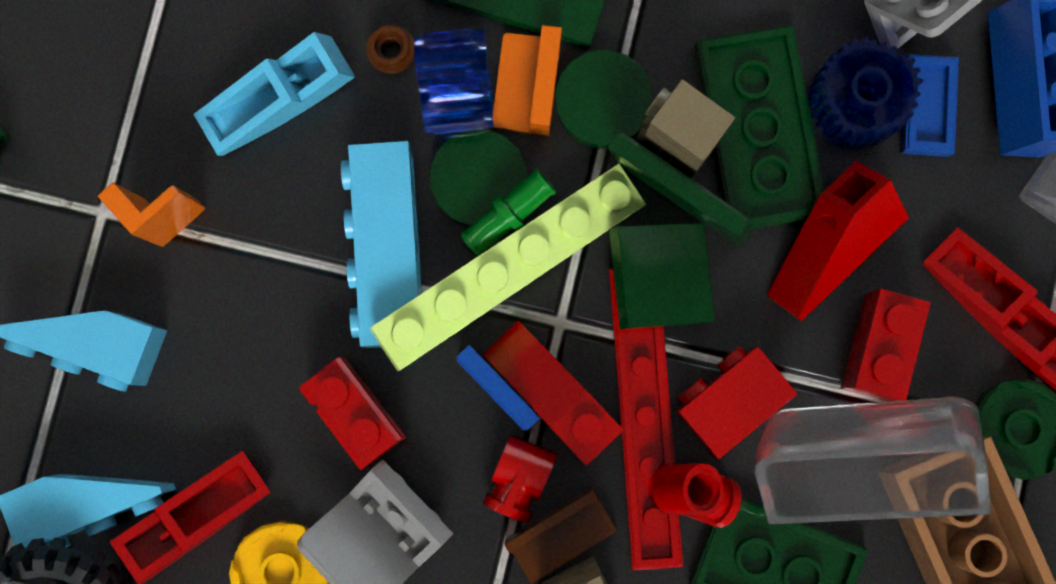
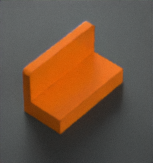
M542 25L541 37L505 33L503 35L492 116V127L494 129L549 136L561 46V27Z
M114 182L97 196L131 235L160 247H164L206 209L199 200L174 185L165 190L151 204L145 198Z

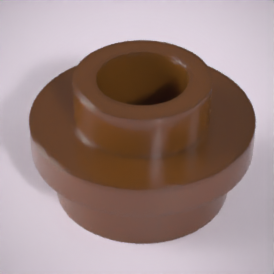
M384 25L374 30L369 36L366 44V54L375 69L385 74H396L407 69L412 63L415 56V44L410 33L398 25ZM388 44H396L400 47L398 55L393 58L385 57L383 49Z

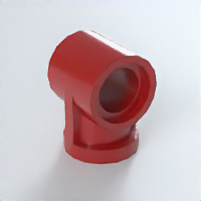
M511 434L491 480L496 484L492 493H486L483 504L504 516L528 523L532 515L529 507L533 499L539 500L557 454Z
M670 463L662 466L656 472L652 481L654 502L660 510L667 514L684 515L713 527L723 528L735 519L740 509L742 495L739 484L733 479L720 475L717 469L709 464Z

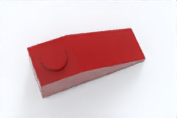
M519 320L482 354L586 466L624 431Z

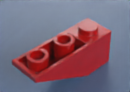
M858 161L850 165L819 195L767 293L768 297L800 321L810 314L909 218L892 181Z

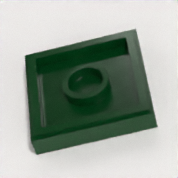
M704 223L617 226L609 229L620 330L715 322Z

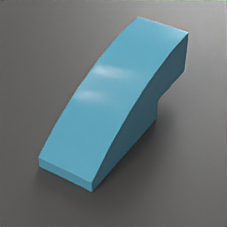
M313 32L279 59H265L193 115L216 154L223 156L303 113L354 79L355 75L333 38L325 34Z

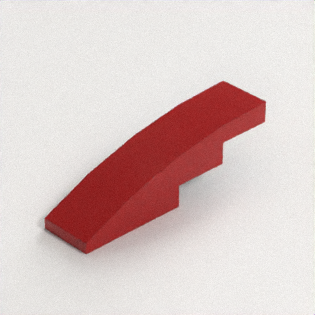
M957 227L923 261V266L995 339L1056 392V313L1036 298L1038 291Z

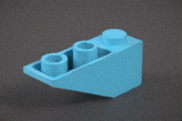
M106 310L0 325V338L6 340L4 349L34 358L36 351L53 357L50 365L55 368L80 375L82 368L99 374L97 379L99 384L124 392L127 391L129 385H147L167 330L124 314Z
M58 474L42 477L0 495V509L14 545L22 543L26 548L31 540L44 538L45 546H49L54 538L66 539V548L71 545L68 536L84 529L87 537L106 531L118 525L115 516L131 509L135 517L153 511L164 503L161 496L177 489L174 483Z

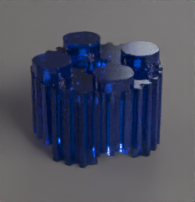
M484 28L423 33L422 37H414L424 134H444L494 127L491 103L493 101L490 70H487L486 63L487 47Z
M867 36L863 37L859 42L857 39H853L849 44H843L815 74L809 87L808 97L813 100L808 105L809 108L814 109L811 118H817L818 120L815 126L817 128L823 127L822 135H826L829 143L840 148L850 145L851 149H855L860 145L862 149H865L870 144L873 147L880 142L886 141L908 123L907 121L914 115L912 111L918 107L919 103L915 100L920 97V92L917 90L918 86L923 83V79L917 78V74L921 70L920 68L913 67L916 60L914 58L908 59L904 52L898 55L896 53L897 47L893 46L889 49L887 48V42L883 41L880 45H877L876 39L869 41ZM858 91L860 93L868 92L871 96V99L869 101L865 100L860 96Z

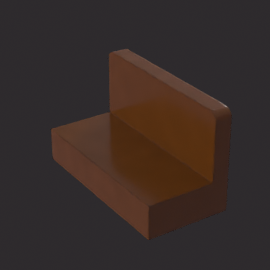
M590 486L507 537L504 545L509 554L513 553L528 580L533 584L617 532V529Z

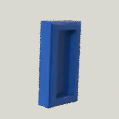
M909 54L905 58L900 154L950 157L955 154L959 57Z
M468 345L456 357L458 359L456 361L523 431L525 429L528 431L540 419L538 414L473 347Z

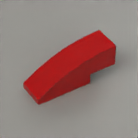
M241 451L155 508V512L109 543L136 583L144 584L269 495L271 491L245 453Z

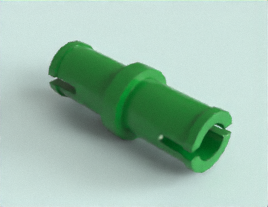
M535 168L525 180L505 197L499 194L492 200L493 207L467 230L461 232L460 235L468 247L479 256L500 241L512 229L517 231L525 226L524 219L551 195H555L557 191L541 171Z

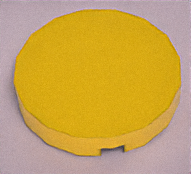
M288 521L264 524L245 536L237 547L238 549L235 552L234 560L231 561L229 571L231 584L330 583L297 548L298 539L309 528L303 524Z

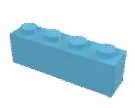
M409 141L348 145L349 160L341 161L342 185L344 190H351L352 209L344 210V229L346 238L354 239L355 258L347 259V280L349 288H356L357 308H350V331L352 338H359L360 347L381 348L369 328L422 294L414 153Z

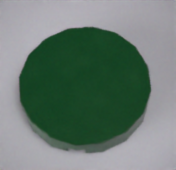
M608 49L589 51L572 60L560 75L555 91L557 116L565 132L580 144L597 149L608 148L618 133L622 134L623 132L630 138H635L642 129L641 124L647 117L645 113L653 102L651 83L642 67L626 54Z
M488 129L467 130L450 137L437 151L430 167V188L438 207L452 221L469 227L493 207L492 200L499 194L505 197L527 178V166L520 150L507 137Z
M1028 379L998 382L984 391L971 409L968 424L969 435L992 438L1009 477L1027 480L1054 471L1056 469V392L1044 383Z

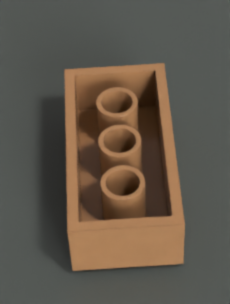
M969 435L878 474L926 584H1056L991 437Z

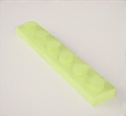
M617 164L370 327L369 330L396 370L400 371L644 207L646 203L621 165Z

